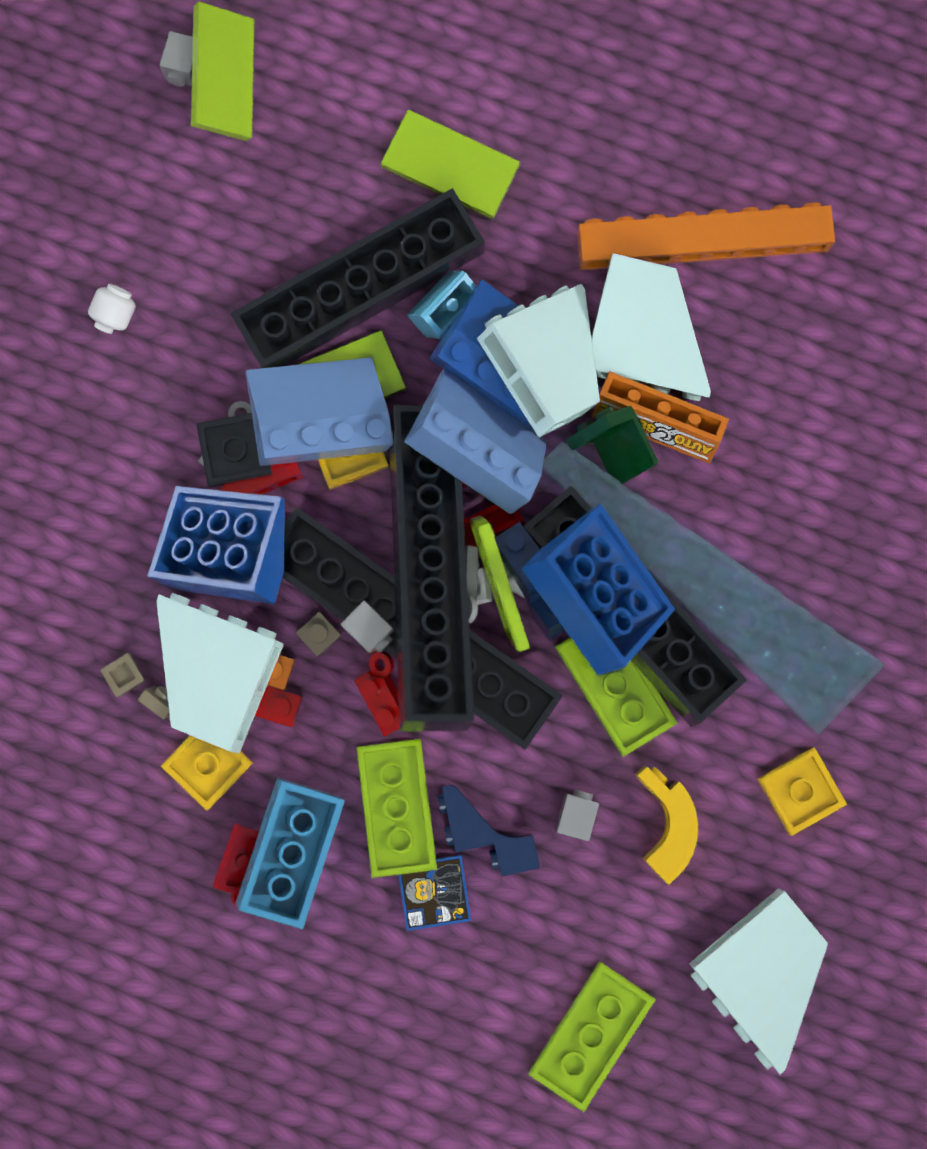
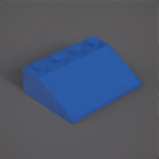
M481 279L429 360L440 368H445L534 431L477 340L486 330L484 326L486 322L500 314L503 318L507 317V314L518 307V305Z
M176 486L147 577L173 590L275 604L284 574L285 499L277 496Z
M602 504L596 505L549 542L521 568L597 675L624 668L675 610Z

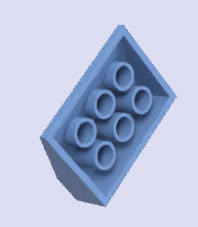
M372 358L245 371L260 466L386 452L394 444L388 409Z
M444 368L412 426L405 443L511 515L531 500L542 475L547 440L543 437L539 438L535 431L528 428Z

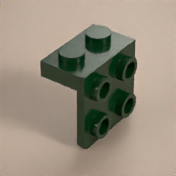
M632 406L615 412L612 407L607 408L595 415L597 421L593 422L591 419L575 427L577 433L566 439L571 451L593 443L615 486H620L658 464V459Z

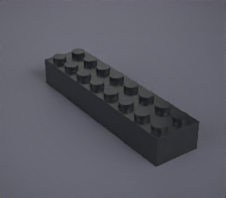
M452 188L230 314L261 368L287 366L444 277L448 271H454L484 254L485 241Z
M570 486L523 527L541 550L592 508ZM652 575L675 610L631 661L688 725L693 727L701 724L747 679Z

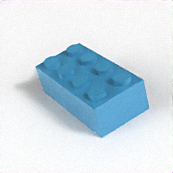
M277 777L235 903L239 911L303 929L345 802L344 799L328 792Z

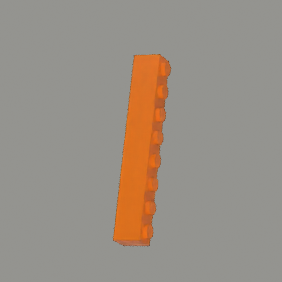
M812 202L800 208H790L789 205H777L772 207L771 210L747 207L741 209L740 212L728 213L725 209H718L705 215H696L695 212H683L678 214L677 217L653 214L646 217V219L634 220L631 216L619 217L611 222H603L602 219H589L584 224H579L577 241L580 270L609 268L613 253L656 264L828 252L835 243L831 205L821 206V203Z

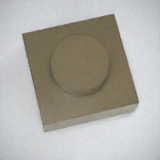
M320 611L296 632L317 657L342 636Z
M130 653L123 655L100 670L116 698L122 697L147 681Z
M161 686L145 689L138 701L163 720L170 717L167 689Z

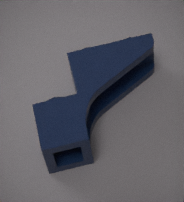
M519 522L497 536L495 541L501 559L528 603L532 619L550 641L564 632L565 629L521 569L540 549Z
M442 786L443 793L437 794L441 814H448L450 826H445L444 831L447 845H454L455 852L494 844L495 850L489 851L493 870L500 869L501 877L540 868L532 833L510 836L497 832L486 822L456 786Z

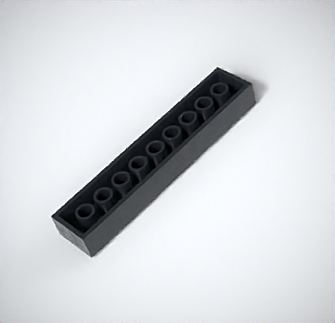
M394 405L390 416L394 443L390 447L400 731H467L474 722L462 481L405 443L423 406Z
M295 507L284 525V574L282 578L342 621L365 601L393 628L394 631L390 634L393 641L384 651L397 659L394 575L305 512ZM469 629L474 715L523 750H526L563 695Z

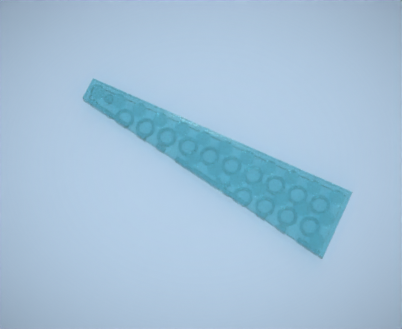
M561 442L544 459L542 469L564 491L572 486L592 509L596 505L602 504L642 563L656 580L815 734H820L885 666L880 660L852 641L845 639L826 623L816 619L808 613L809 611L790 601L771 585L761 581L758 576L690 529L688 530L677 523L667 513L661 512L648 503L641 495L635 494L622 485L619 480L609 473L602 471L599 466L575 450L571 451L570 447L564 442Z

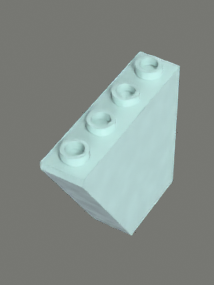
M613 253L591 336L596 376L606 379L610 371L638 383L639 381L652 384L651 388L669 394L671 388L683 391L681 397L690 400L700 401L701 396L709 398L711 390L676 268Z
M582 284L571 289L567 285L555 291L550 298H547L546 295L537 298L529 305L530 307L525 308L524 305L516 307L505 318L501 314L493 317L485 323L486 330L477 338L539 438L579 418L600 402L586 295Z
M172 593L170 598L159 594L156 601L171 727L230 752L240 753L284 644L275 640L276 633L258 626L257 631L254 632L246 629L248 622L229 615L226 621L217 617L218 610L200 604L199 609L188 606L190 600Z
M778 888L691 961L689 965L695 972L690 976L703 991L709 988L716 996L712 1003L724 1017L730 1014L738 1023L733 1029L746 1044L750 1040L759 1049L755 1056L764 1067L769 1070L773 1066L781 1074L786 1070L828 943L788 894Z

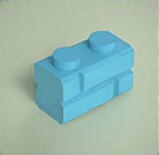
M448 271L407 316L427 338L441 339L476 288V285L464 271Z

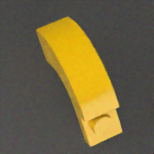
M643 766L634 775L660 802L665 813L666 823L661 839L642 859L666 884L670 885L686 868L693 856L698 839L697 813L689 793L680 781H674L667 788L664 784L668 779L655 766L651 770L647 766Z

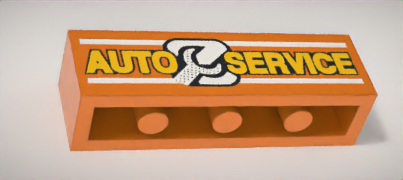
M610 371L599 394L600 402L595 405L591 416L595 418L597 413L610 407L615 412L632 406L648 440L708 464L711 463L721 443L729 418Z

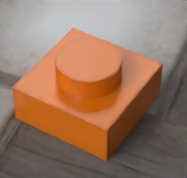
M279 655L268 685L286 691L295 660Z

